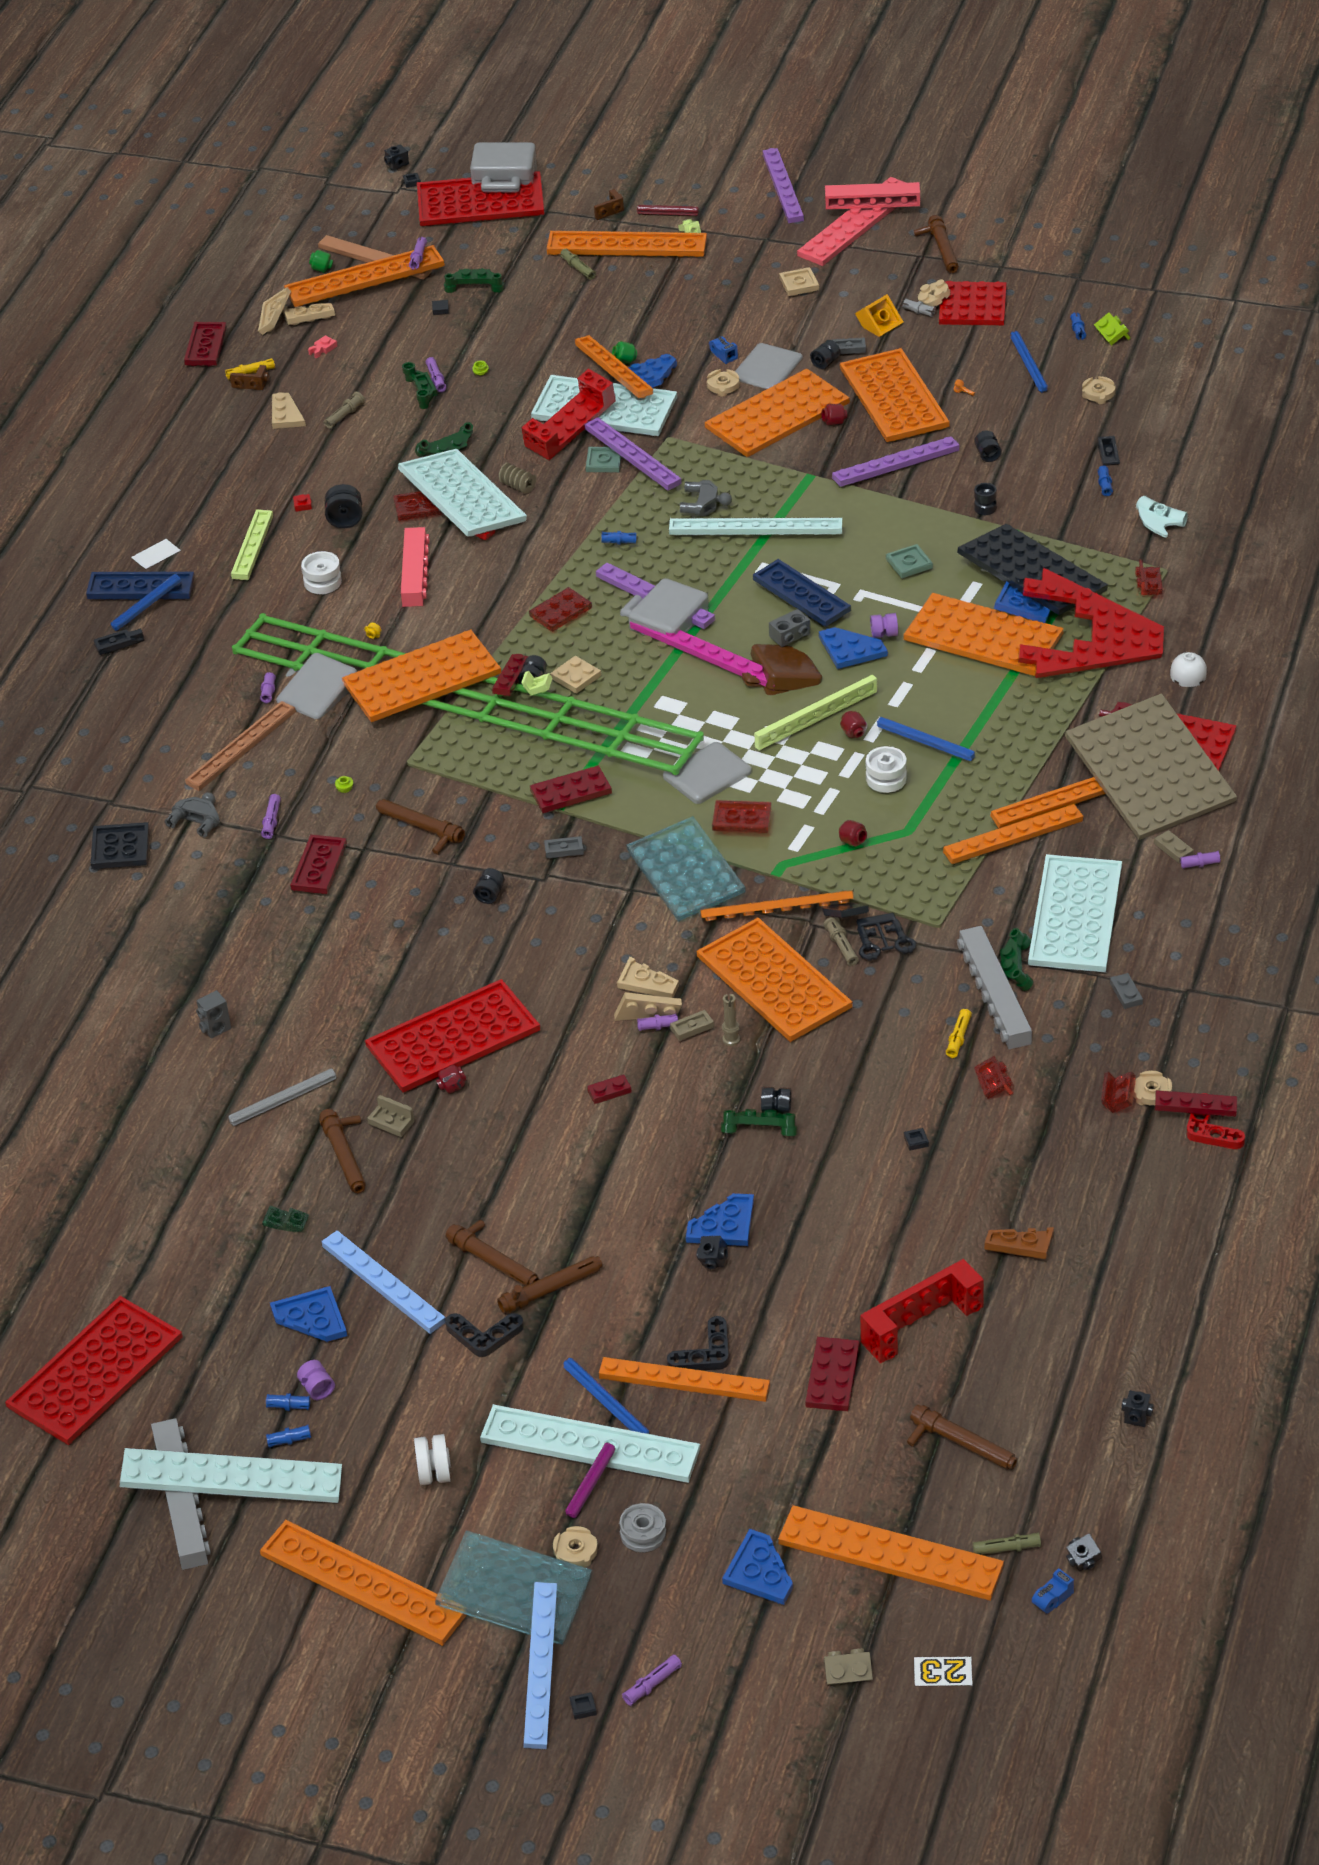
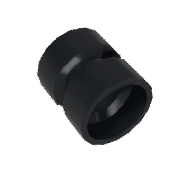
M826 340L811 352V362L819 369L826 368L831 362L840 357V347L835 341Z
M988 430L982 431L975 437L974 443L983 461L993 462L1000 457L1002 450L993 432Z
M980 483L975 486L974 510L977 514L991 515L996 511V486L991 483Z
M531 655L526 658L518 676L520 684H522V679L527 671L534 678L545 674L547 663L542 657Z
M493 868L485 869L473 890L475 898L485 904L494 903L505 883L504 875Z
M763 1086L761 1112L777 1110L778 1113H790L791 1088L780 1087L778 1090H775L774 1087Z

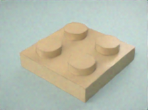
M810 267L779 273V279L788 296L819 290V284Z
M574 656L551 672L550 675L553 678L552 680L577 694L601 676V670Z

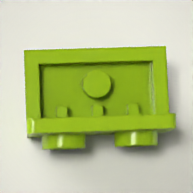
M1107 313L1094 324L1111 346L1123 336L1127 340L1130 339V336L1127 334L1129 330L1124 324L1120 325L1122 322L1116 315L1113 317L1110 313Z

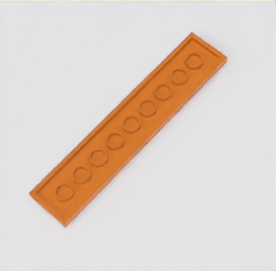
M550 231L547 254L558 255L563 249H568L572 254L700 257L705 254L707 233Z
M434 245L425 247L422 255L423 259L417 269L409 267L410 256L414 251L412 250L284 285V289L288 287L291 291L289 298L295 307L303 306L307 303L318 302L319 300L332 298L340 294H347L351 291L362 290L384 282H391L395 279L406 278L417 273L438 269L445 266Z
M794 1505L778 1538V1544L989 1601L992 1599L1004 1567V1561Z
M288 1520L281 1524L260 1549L261 1556L442 1646L468 1614L467 1608Z

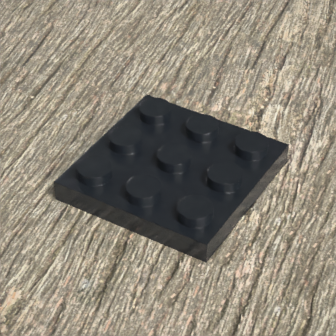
M149 822L93 826L91 869L147 865Z

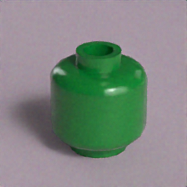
M316 250L315 253L312 252L309 264L313 270L325 273L328 269L332 268L333 260H331L330 253Z
M620 341L613 346L612 355L623 364H630L637 357V349L631 343Z

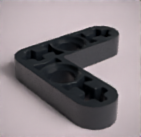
M453 1313L445 1319L448 1333L478 1357L490 1355L521 1333L524 1328L522 1316L516 1313L507 1315L483 1333L460 1314ZM470 1332L474 1334L471 1338L463 1337L465 1333ZM495 1333H503V1334H504V1335H503L502 1337H500V1338H495V1337H493V1335H494Z
M714 1316L708 1320L709 1349L672 1351L667 1355V1366L701 1371L726 1368L729 1363L726 1320L721 1316ZM715 1325H719L720 1332H715ZM715 1340H721L724 1342L721 1345L713 1344ZM697 1357L703 1359L700 1363H695L692 1360Z

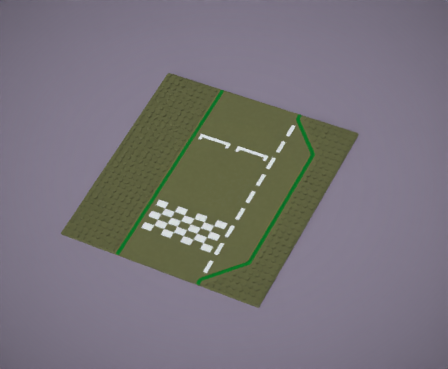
M673 437L666 438L652 457L679 476L681 484L668 491L644 472L640 471L493 653L492 657L501 667L502 672L512 654H522L523 656L537 655L542 657L547 663L545 674H550L568 660L577 656L601 670V676L577 694L552 680L550 688L547 690L548 692L566 697H574L577 700L629 714H638L640 717L688 730L702 731L704 740L699 743L692 754L713 742H720L750 765L752 773L705 802L695 804L664 780V770L616 757H608L602 753L551 739H543L540 736L489 722H480L478 719L449 711L444 714L407 760V765L537 806L538 804L530 791V785L599 765L612 788V793L553 811L824 894L852 890L853 899H849L850 902L869 905L873 909L894 913L899 917L940 928L988 854L985 853L951 864L943 853V847L999 829L990 816L991 811L1023 800L1065 735V731L1068 730L1108 667L1035 678L1033 675L904 640L903 634L932 593L994 609L995 602L1005 582L958 554L957 549L959 546L1002 525L852 485L840 487L835 481ZM701 480H710L718 487V495L727 492L732 497V502L729 505L724 506L718 502L716 510L706 516H697L695 513H680V502L696 503L699 497V492H685V481L700 482ZM842 518V534L669 535L670 519ZM1018 530L1108 584L1107 591L1099 595L1142 615L1168 574V570L1161 567ZM621 531L622 533H636V544L621 543V545H617V543H601L602 532ZM918 544L933 563V568L901 578L886 560V554ZM777 559L850 604L851 611L826 627L803 613L810 619V634L787 645L810 657L821 673L822 681L819 685L789 690L788 692L776 695H767L763 687L746 686L740 675L648 635L630 630L628 617L621 616L620 611L635 595L596 577V571L604 564L609 563L654 586L662 579L667 578L706 592L708 594V612L715 615V621L705 629L694 625L687 633L748 660H752L751 648L754 644L778 645L769 637V622L797 609L753 580L754 573ZM1075 607L1060 615L1050 610L1046 624L1063 628V635L1054 649L1072 652L1074 639L1091 642L1092 620L1074 617ZM896 613L898 636L887 637V635H884L882 638H876L882 640L888 650V656L840 669L836 668L819 639V631L836 627L872 637L870 616L881 615L884 617L885 614ZM870 675H874L877 678L876 693L761 750L755 747V732ZM483 681L465 688L490 696L495 695L492 694L494 684ZM513 690L510 696L504 695L501 698L552 713H558L564 705L561 702ZM460 695L452 705L482 712L488 702ZM496 705L488 714L542 730L546 729L552 721L551 719ZM572 706L565 715L619 731L623 730L629 722ZM857 711L863 716L867 722V729L863 736L849 738L845 734L840 722L846 712ZM880 717H884L968 748L975 752V757L972 761H968L879 728L877 720ZM562 722L552 731L556 734L604 747H610L617 738ZM638 723L629 732L633 735L685 749L694 739ZM623 740L617 748L618 751L670 765H675L682 756L628 740ZM883 746L900 749L907 759L906 784L901 789L889 793L873 790L866 781V757L870 751ZM853 820L865 826L867 838L861 845L851 846L840 840L839 828L845 821Z

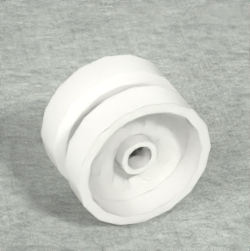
M321 551L309 554L303 559L301 565L303 581L308 591L315 594H327L339 588L342 578L339 559L336 555Z
M888 746L878 747L870 751L866 757V781L868 786L873 790L885 793L901 789L906 784L907 759L905 754L900 749Z
M433 1435V1449L429 1450L426 1437L414 1438L420 1486L432 1483V1470H436V1477L439 1483L450 1482L449 1468L451 1464L448 1447L446 1448L445 1435Z

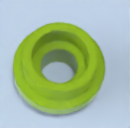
M477 361L474 363L472 370L477 375H484L489 371V367L485 361Z
M342 776L335 781V787L339 792L347 793L353 787V780L350 777Z

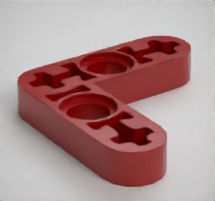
M1191 1113L1186 1132L1189 1140L1229 1149H1241L1244 1146L1245 1134L1241 1130L1208 1124L1211 1115ZM1197 1115H1202V1116H1204L1205 1118L1202 1119V1120H1199V1119H1196L1195 1116H1197ZM1195 1126L1199 1127L1197 1132H1194ZM1218 1133L1221 1136L1218 1138H1214L1211 1136V1134Z

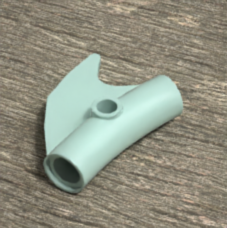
M1146 496L1140 497L1136 504L1144 526L1162 537H1168V533L1165 530L1166 526L1176 525L1184 527L1187 522V512L1168 507Z

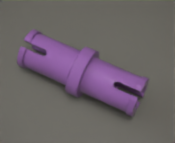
M270 672L265 674L264 682L261 684L262 693L260 700L264 703H269L272 700V693L275 691L274 682L276 676Z
M1219 851L1204 854L1198 852L1197 855L1180 857L1182 869L1195 866L1201 868L1207 864L1220 863Z
M658 1014L649 1018H637V1026L639 1031L655 1028L656 1030H661L663 1027H670V1023L677 1021L678 1018L677 1014L659 1016Z

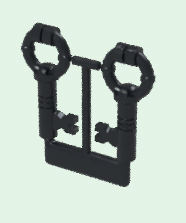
M894 913L856 920L858 925L857 931L862 941L859 955L868 961H872V959L877 960L881 950H890L895 947L897 951L908 954L913 953V950L916 948V941L904 933L899 919H896ZM892 922L891 925H885L884 930L886 933L896 931L898 939L895 941L894 946H888L880 924ZM876 925L885 947L879 948V946L869 941V935H877L875 927L865 929L864 927ZM907 942L911 943L910 946H904L902 948L899 945L906 944ZM872 948L876 951L872 954H864V951H870Z

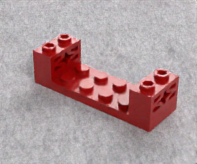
M587 369L577 378L579 393L544 424L532 418L521 428L525 447L550 461L585 429L586 423L598 418L616 402L613 382Z
M963 1258L861 1314V1343L880 1364L894 1358L898 1354V1330L906 1325H910L917 1319L929 1315L932 1311L947 1305L950 1301L966 1316L983 1308L984 1279Z

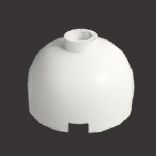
M1187 652L1178 655L1173 660L1170 670L1173 682L1176 680L1180 686L1194 687L1198 686L1202 680L1203 682L1206 680L1207 667L1201 656Z

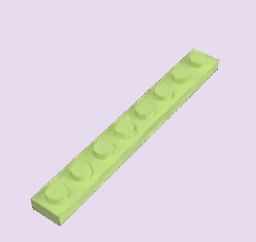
M870 675L755 732V747L761 750L876 693L877 678L874 675Z

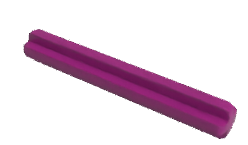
M606 1442L565 1510L566 1515L569 1517H577L616 1450L613 1444Z

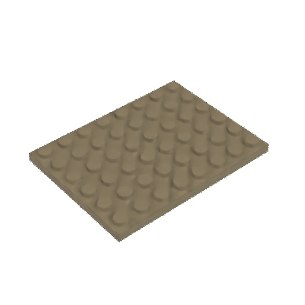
M1162 693L1065 731L1067 740L1138 840L1237 800V795Z

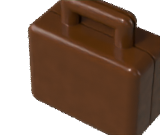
M754 644L752 646V660L750 661L763 667V673L767 681L766 686L759 684L761 683L760 680L748 672L742 673V676H740L746 686L763 687L767 695H776L788 692L789 690L819 685L822 681V675L810 657L789 645L781 647L780 645Z

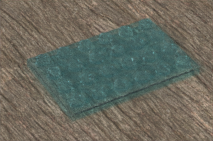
M693 816L627 844L628 852L677 921L697 914L701 909H708L746 892L743 883Z
M466 1530L436 1597L435 1605L531 1635L534 1583H557L553 1642L563 1645L591 1577L592 1570Z

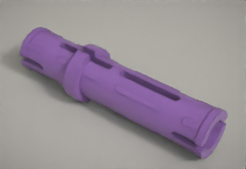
M420 237L417 239L414 251L411 253V260L409 262L411 269H417L423 259L422 255L427 244V240L424 237H421V240Z
M433 357L427 358L426 365L431 374L433 384L438 392L445 391L444 376L440 373L436 360Z
M277 794L270 795L266 816L262 821L263 829L261 835L266 839L272 838L274 828L277 825L276 818L281 797Z
M672 1655L647 1676L639 1678L633 1687L622 1694L623 1700L631 1706L644 1695L650 1694L651 1689L682 1666L680 1659L676 1655Z

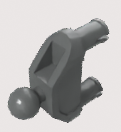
M701 480L700 482L685 481V492H699V497L696 503L680 502V513H695L697 516H706L716 510L718 502L724 506L729 505L732 502V497L727 492L718 495V487L710 480Z
M206 792L201 798L191 797L179 800L172 807V813L165 819L166 826L174 828L180 819H187L201 823L197 833L201 837H207L211 829L220 824L218 813L213 806L216 801L214 794Z

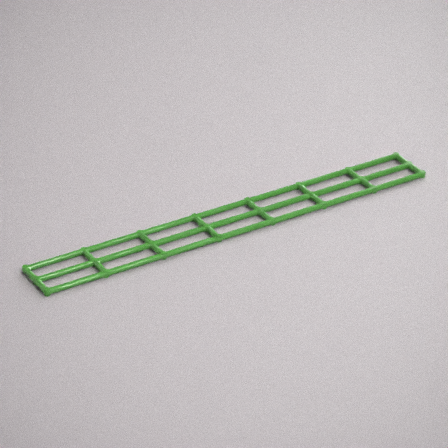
M264 613L259 615L256 622L232 646L233 654H241L289 667L294 671L300 670L305 660L314 653H320L339 662L364 669L377 665L386 655L396 658L406 654L388 649L386 646L381 647L329 633L326 630H318L266 616ZM263 623H269L317 637L310 645L306 646L256 631ZM254 638L303 653L296 661H290L246 649L243 646L249 639ZM323 639H328L376 652L377 654L370 662H365L317 649V646ZM491 677L483 680V682L495 684L498 678ZM517 683L514 690L529 694L522 684ZM464 688L452 693L488 702L482 712L472 711L436 700L422 703L423 705L478 719L480 722H489L540 736L543 739H551L602 753L608 757H616L671 772L673 775L679 774L680 769L688 758H691L696 747L704 740L702 731L688 730L640 717L638 714L625 713L548 691L534 695L564 703L558 713L501 699L504 695L495 694L490 696ZM496 705L551 719L552 721L546 729L542 730L488 714ZM572 706L629 722L623 730L619 731L565 715ZM562 722L617 738L610 747H604L556 734L552 731ZM638 723L694 739L685 749L633 735L629 732ZM623 740H628L682 756L675 765H670L618 751L617 748Z

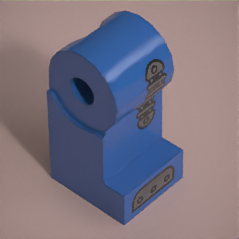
M723 336L709 342L712 353L725 364L738 359L737 345L734 342H727Z
M1058 1568L1053 1573V1578L1035 1592L1032 1597V1603L1045 1613H1050L1074 1593V1579Z

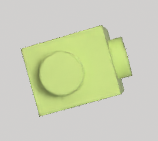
M687 219L682 221L683 224L678 225L679 231L701 233L699 221Z
M527 671L522 679V685L530 695L544 693L549 690L553 678L549 673L534 678Z

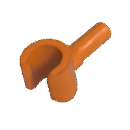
M957 379L955 381L953 389L956 393L963 391L972 396L975 395V392L964 387L962 380Z

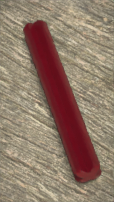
M638 205L637 213L698 216L699 208L693 206Z

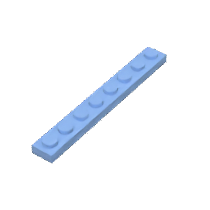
M335 1231L321 1241L324 1249L429 1334L445 1324V1316L339 1231Z
M534 1583L524 1748L547 1749L557 1583Z

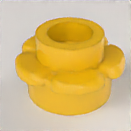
M370 623L368 626H365L364 630L367 637L371 639L380 637L381 628L378 624Z

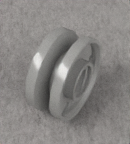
M640 1503L630 1506L622 1513L619 1522L620 1537L627 1548L637 1552H648L661 1546L666 1536V1519L664 1513L658 1507Z

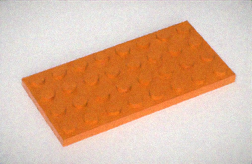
M902 348L840 363L842 373L886 442L949 427L948 418Z
M806 368L705 422V428L744 456L749 457L822 418V409L827 404H842L845 406L850 403V397Z
M932 593L903 635L906 641L1035 676L1036 665L1018 662L1020 644L1054 649L1063 635V628Z
M468 630L377 665L367 667L361 671L351 673L342 677V681L370 722H374L501 674V667L474 632Z
M760 918L750 921L697 950V957L789 1042L853 1007L852 1001Z

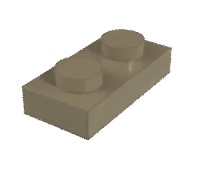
M1169 830L1154 838V844L1179 864L1181 863L1180 857L1194 855V850Z
M706 1010L670 1023V1029L679 1041L714 1028V1021Z

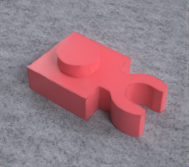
M325 335L308 349L309 355L314 353L315 358L321 356V353L327 354L337 347V341Z

